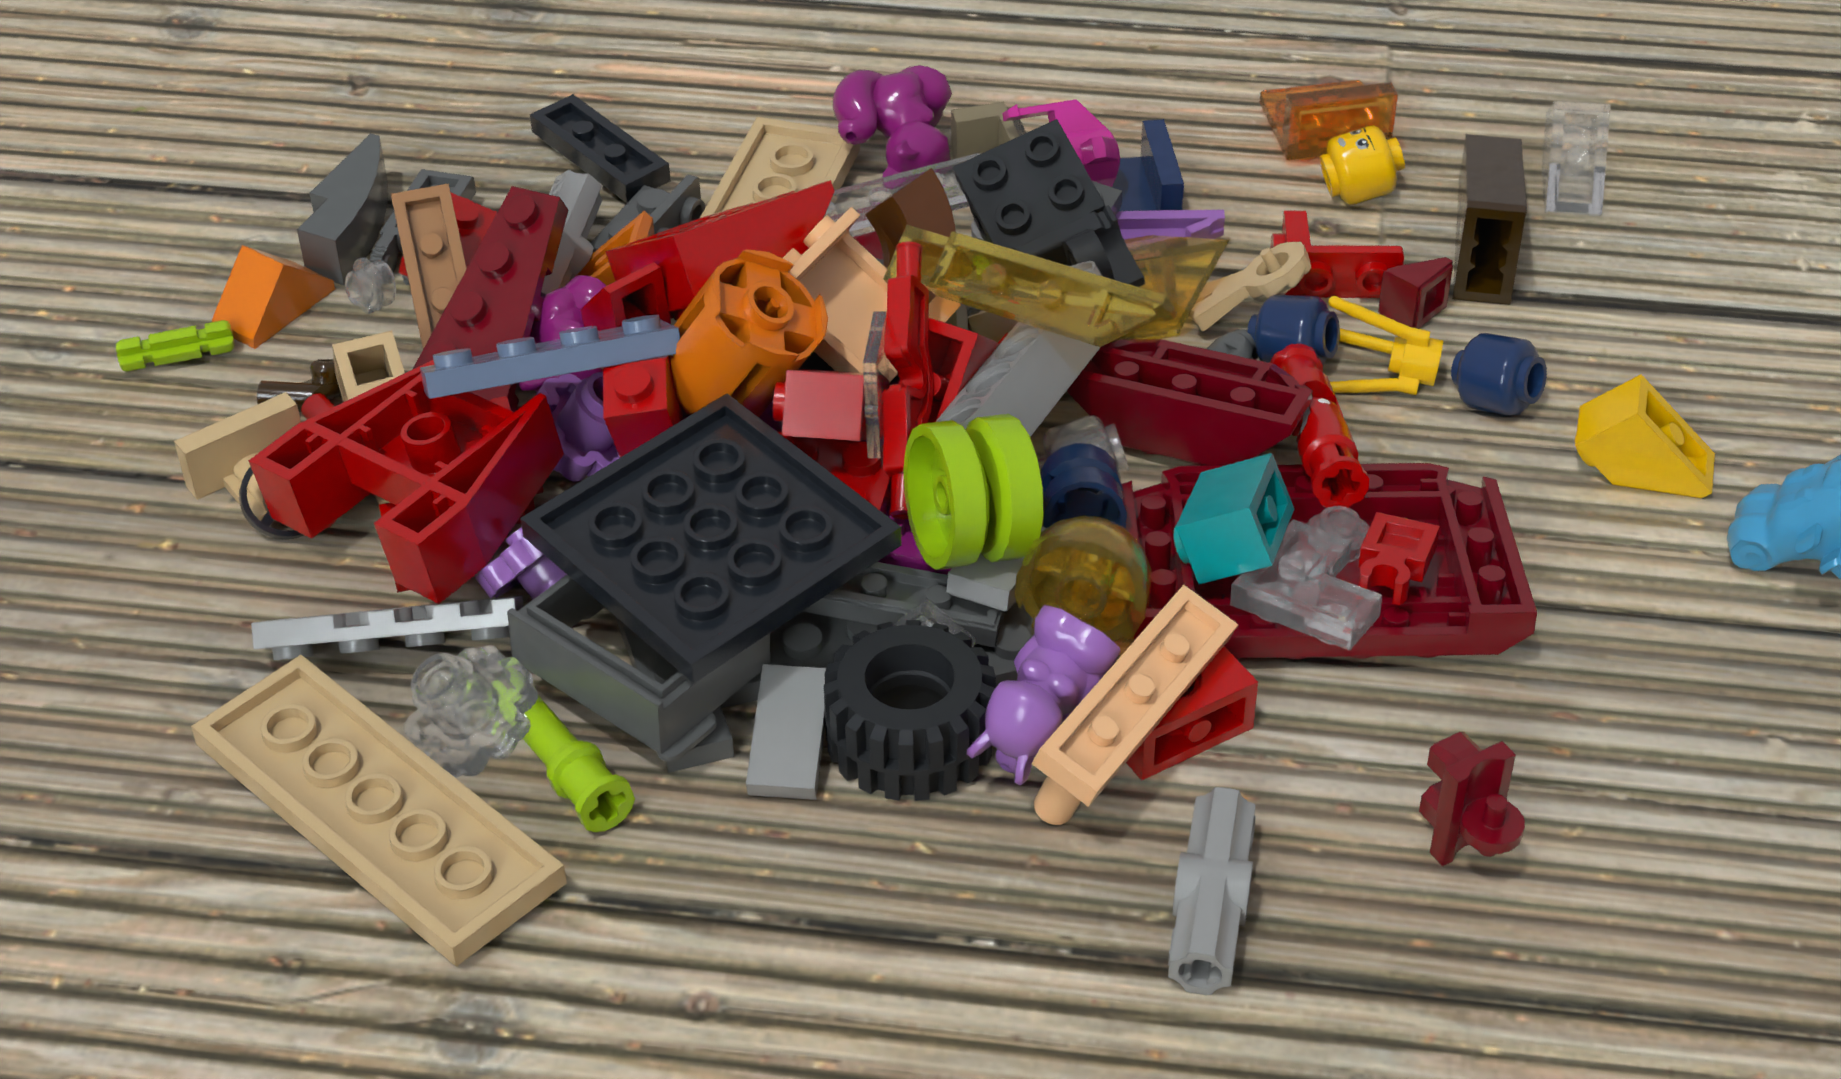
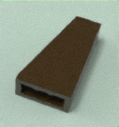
M1466 134L1458 188L1452 298L1454 300L1511 304L1527 207L1522 139Z

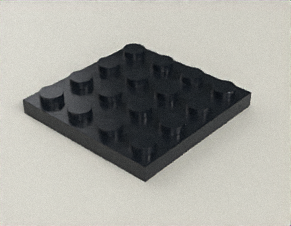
M729 394L723 395L520 518L523 537L693 683L901 546L900 525Z

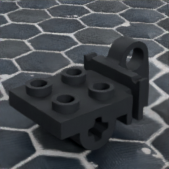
M1058 119L953 167L956 180L968 201L976 225L991 252L995 251L1004 275L1007 274L1009 284L1054 271L1067 264L1072 266L1082 262L1093 261L1115 298L1145 285L1144 276L1123 239L1113 211L1102 200Z

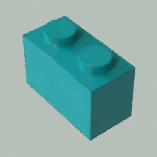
M1273 453L1200 473L1174 528V543L1177 553L1183 563L1191 564L1198 584L1273 565L1294 511V506Z

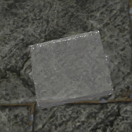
M886 311L873 312L863 360L868 458H881L884 442L882 395L883 391L889 389L890 386L889 360L884 353Z

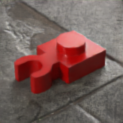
M1376 512L1360 549L1358 596L1366 598L1372 587L1386 586L1394 590L1392 604L1402 605L1408 597L1410 580L1423 582L1437 548L1440 526Z

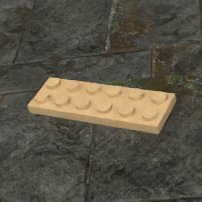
M303 655L294 658L191 726L198 747L456 967L567 884L564 864Z

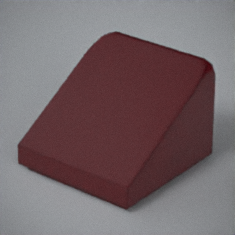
M1443 257L1387 269L1382 277L1379 314L1409 327L1419 329L1447 307L1453 261Z

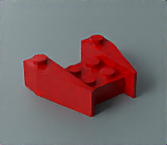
M431 360L295 425L248 461L271 518L311 539L332 526L338 518L370 493L395 504V507L374 522L395 582L440 604L488 564L563 457L564 452L546 395L538 393L515 412L471 392L429 399L424 392L420 368L434 365V360Z

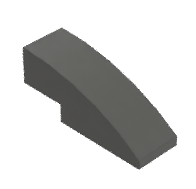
M371 133L310 192L313 214L297 229L304 267L334 280V283L345 285L363 264L376 243L385 220L388 203V179L380 136Z

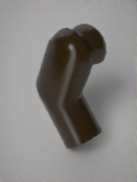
M318 359L314 361L310 366L311 380L301 383L261 381L257 389V404L286 392L297 404L298 411L301 412L304 401L313 394L321 393L330 401L340 396L341 392L335 375L334 359Z

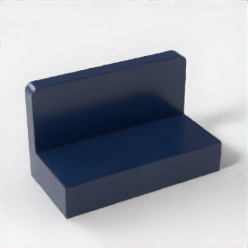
M1164 119L1142 121L1141 157L1120 158L1119 171L1112 186L1122 190V205L1119 211L1182 210L1184 181Z

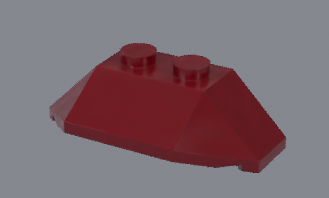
M1121 339L1103 344L1067 389L1072 398L1116 445L1141 450L1147 454L1163 455L1189 461L1201 466L1229 465L1251 459L1289 437L1312 402L1313 394L1312 389L1306 385H1299L1293 376L1273 363L1162 339Z

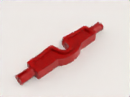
M909 241L896 245V277L888 279L884 353L898 372L900 384L890 385L889 389H885L882 395L884 431L883 470L891 477V507L889 515L892 518L903 520L908 519L904 494L906 444L912 429L920 424L927 423L933 401V371L928 348L929 290L921 283L923 246Z

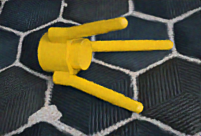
M1337 296L1329 298L1328 304L1330 307L1398 336L1395 337L1393 342L1340 328V342L1391 354L1388 372L1398 373L1399 376L1398 378L1332 381L1330 384L1334 393L1397 391L1417 395L1419 384L1434 386L1443 348V340L1429 338L1431 331L1409 327Z

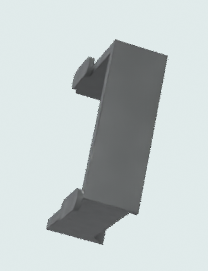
M565 575L519 611L513 608L507 611L512 660L657 752L660 759L668 762L680 759L713 732L717 726V718L713 711L762 671L763 664H771L769 633L695 683L678 671L663 684H660L572 629L578 622L593 617L605 607L568 575Z

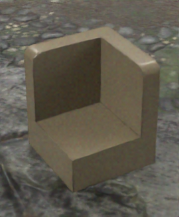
M1004 102L951 110V155L956 165L1020 136L1013 120L1005 122L1003 120L1002 113L1007 110Z

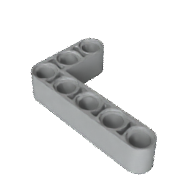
M1082 262L984 292L967 303L969 331L978 333L997 343L1006 333L1008 335L936 422L953 420L966 429L968 422L977 417L1010 414L1020 420L1031 437L1124 317L1122 308L1095 262Z

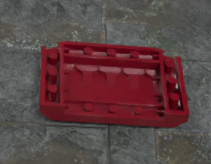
M1432 463L1361 464L1369 477V490L1364 499L1353 504L1348 509L1331 510L1323 507L1319 499L1313 494L1311 477L1306 474L1303 464L1277 465L1294 506V511L1273 565L1203 584H1198L1191 564H1185L1180 559L1174 543V528L1200 473L1225 465L1178 466L1162 471L1161 483L1134 492L1132 481L1122 483V493L1127 510L1126 528L1122 536L1134 639L1142 633L1183 585L1239 624L1229 641L1224 645L1236 659L1284 657L1294 660L1307 657H1353L1366 659L1373 656L1433 658L1448 655H1499L1534 634L1537 609L1496 479L1483 476L1480 488L1448 480L1449 468ZM1328 483L1331 493L1334 494L1330 483ZM1376 512L1440 526L1437 548L1423 582L1410 580L1407 600L1400 606L1392 604L1394 590L1386 586L1372 587L1366 598L1358 596L1357 593L1360 568H1358L1360 549Z

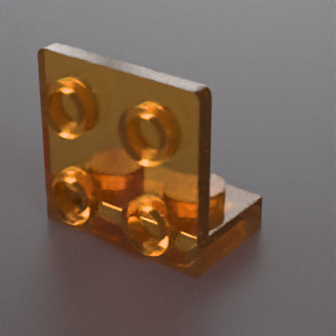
M1360 80L1264 90L1260 92L1259 103L1286 160H1312L1326 154L1327 143L1331 138L1363 127H1379L1386 139H1391L1393 137L1398 93L1392 82L1363 85Z

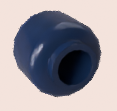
M1270 296L1262 304L1259 313L1251 316L1247 332L1252 335L1255 341L1259 360L1270 363L1276 352L1283 350L1288 345L1304 344L1314 349L1322 365H1324L1327 358H1333L1336 354L1340 339L1339 320L1336 313L1329 311L1327 304L1317 296Z
M1480 333L1468 342L1464 350H1460L1456 354L1452 363L1451 377L1453 383L1457 385L1461 400L1469 408L1504 415H1518L1527 409L1530 404L1536 403L1541 397L1546 384L1547 367L1545 360L1539 357L1538 350L1529 340Z

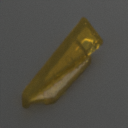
M906 225L899 243L916 242L923 246L921 283L936 296L1094 346L1101 347L1152 321H1170L1177 315L1176 309L1166 295L952 231L950 237ZM896 250L883 278L887 284L888 279L896 277Z

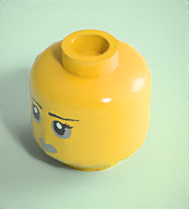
M1376 126L1363 127L1331 138L1327 143L1326 154L1319 156L1322 174L1331 197L1340 195L1341 199L1348 204H1358L1393 192L1397 184L1396 171L1405 169L1403 153L1397 138L1394 137L1387 140L1382 130Z

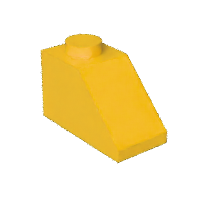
M1642 374L1580 406L1575 436L1577 452L1588 466L1596 467L1612 485L1695 498H1704L1712 494L1715 453Z

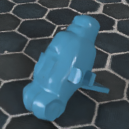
M1841 454L1825 464H1812L1806 468H1800L1791 472L1785 477L1782 485L1760 484L1743 497L1737 504L1735 519L1730 524L1727 533L1728 548L1735 565L1753 571H1766L1783 562L1814 559L1821 562L1819 566L1821 575L1832 571L1841 580Z

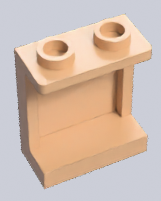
M850 207L836 222L826 215L803 240V243L809 249L802 255L793 248L783 259L794 265L789 273L805 286L813 300L819 294L823 297L828 315L826 336L815 348L814 352L835 371L879 374V395L898 375V372L884 353L888 279L895 278V276L850 235L849 229L860 217V214ZM943 288L929 303V318L946 323L961 304Z

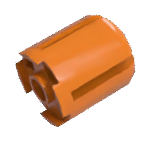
M743 250L738 258L723 262L715 269L674 324L679 329L680 340L677 342L676 354L670 355V366L676 398L686 414L692 415L723 395L729 394L759 417L773 401L776 383L785 382L786 370H798L824 339L828 315L823 297L819 294L813 300L805 286L789 273L794 266L791 262L770 252Z

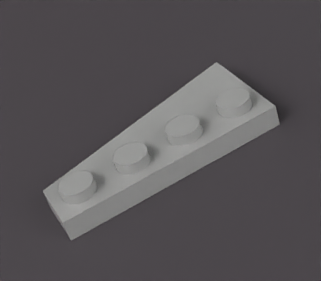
M523 596L251 623L253 648H272L273 660L294 659L299 655L311 657L313 656L312 644L339 642V651L342 654L379 650V638L405 635L406 647L446 643L445 632L471 629L472 640L510 637L507 611L511 608L516 611L523 608Z

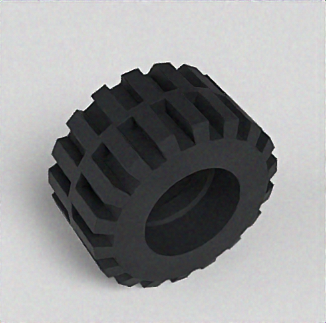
M906 620V625L894 626L892 622L878 624V631L870 633L863 630L852 636L853 645L842 644L834 653V662L828 663L824 674L826 741L831 761L838 762L839 773L847 781L858 778V788L872 794L876 790H881L885 792V799L900 801L901 795H914L915 801L929 800L930 793L936 791L945 796L957 791L958 781L966 783L973 781L979 775V766H987L992 756V746L974 758L967 755V749L986 730V708L996 688L994 667L989 666V656L983 648H972V638L962 632L954 635L950 634L949 626L936 622L931 627L922 626L921 620Z

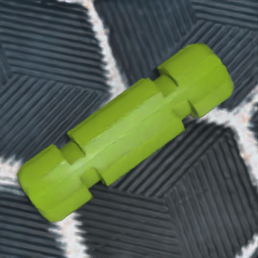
M222 320L206 323L204 325L205 328L198 330L195 325L149 334V339L141 340L140 336L121 339L116 343L119 365L123 371L128 372L146 368V363L154 362L155 366L201 358L203 356L202 353L210 351L211 355L231 352L235 346L231 325L228 321Z

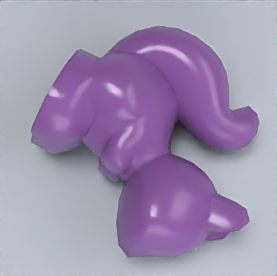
M1043 605L1035 619V634L1026 642L1014 660L1018 675L1017 681L1006 680L1000 682L994 689L985 713L986 730L967 749V755L974 758L993 745L997 749V763L1005 771L1015 773L1014 783L1020 786L1028 779L1032 762L1039 749L1113 666L1121 653L1120 647L1100 630L1082 622L1062 609Z

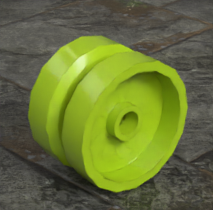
M1010 414L977 417L968 422L966 429L953 420L924 423L912 429L906 444L904 459V494L909 524L916 546L925 562L935 570L973 564L977 562L980 553L991 562L1021 559L1032 555L1041 535L1043 487L1038 459L1032 441L1020 420Z

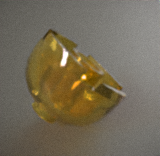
M1088 515L1057 521L1042 531L1040 537L1030 546L1016 575L1015 599L1019 609L1023 602L1027 613L1033 618L1031 624L1033 629L1037 615L1043 605H1047L1068 612L1082 622L1100 630L1112 641H1117L1124 636L1123 643L1134 636L1145 619L1150 602L1152 570L1144 549L1126 528L1107 518Z

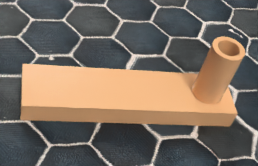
M1183 585L1039 749L1032 765L1047 775L1034 799V809L1037 815L1049 824L1062 825L1072 818L1081 802L1089 807L1229 641L1239 624Z

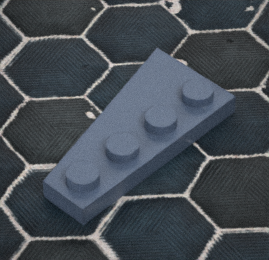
M648 315L623 320L622 326L601 331L597 330V326L559 332L560 339L535 344L534 337L507 340L496 344L498 352L472 357L470 348L445 351L433 355L434 365L420 368L424 392L429 399L673 355L676 354L677 342L680 340L679 329L661 320L659 315Z

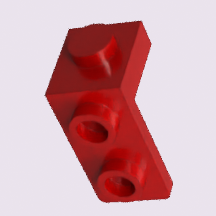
M1284 211L1282 232L1272 233L1270 249L1281 243L1302 242L1308 252L1311 263L1310 271L1304 274L1300 282L1294 288L1285 292L1284 295L1317 296L1320 298H1330L1332 296L1339 298H1380L1383 273L1387 269L1403 265L1404 252L1401 246L1311 245L1307 211Z

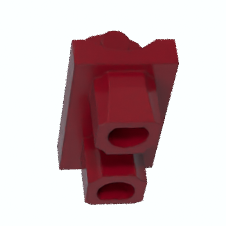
M1458 732L1433 744L1429 749L1427 765L1441 781L1429 786L1427 791L1421 795L1419 812L1434 827L1429 853L1442 867L1453 862L1456 853L1465 846L1471 845L1483 856L1491 857L1496 854L1512 851L1522 840L1525 829L1524 817L1517 807L1507 801L1516 754L1503 741L1481 750L1465 732Z

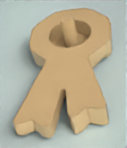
M1286 242L1271 249L1265 248L1243 271L1184 291L1185 299L1181 302L1180 306L1185 315L1190 314L1195 324L1203 332L1249 295L1254 299L1261 296L1269 298L1294 288L1303 278V275L1311 269L1308 252L1302 242Z

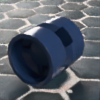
M1074 443L1059 448L1047 458L1040 470L1043 487L1045 528L1060 532L1058 548L1063 551L1083 556L1104 552L1118 542L1126 528L1127 510L1122 493L1121 476L1116 461L1106 450L1092 444Z

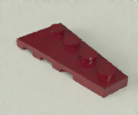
M511 186L413 369L433 360V355L437 353L470 348L472 357L498 352L496 344L499 342L530 337L533 322H540L544 301L541 296L545 276L553 272L569 211L560 197ZM517 383L470 391L487 400L507 396L511 411L515 412L519 403V398L515 394Z

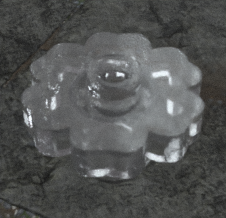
M492 645L484 646L480 649L466 648L458 656H453L449 653L435 654L423 661L412 677V701L418 710L412 713L406 720L404 731L412 744L455 778L462 775L468 777L476 776L484 770L490 757L504 759L511 755L518 741L522 740L529 732L531 727L530 720L524 713L531 709L538 699L537 689L533 686L532 674L516 658H506Z

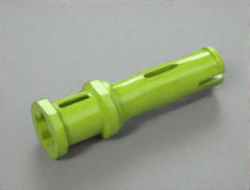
M515 674L507 677L510 686L517 693L515 697L502 682H499L491 692L490 701L492 706L507 719L546 765L547 778L553 791L558 796L566 799L569 798L576 806L575 810L580 822L585 829L592 832L607 831L623 821L633 807L635 796L629 782L624 777L616 774L612 775L606 768V763L600 749L593 743L582 740L578 741L534 691L530 682L524 676Z

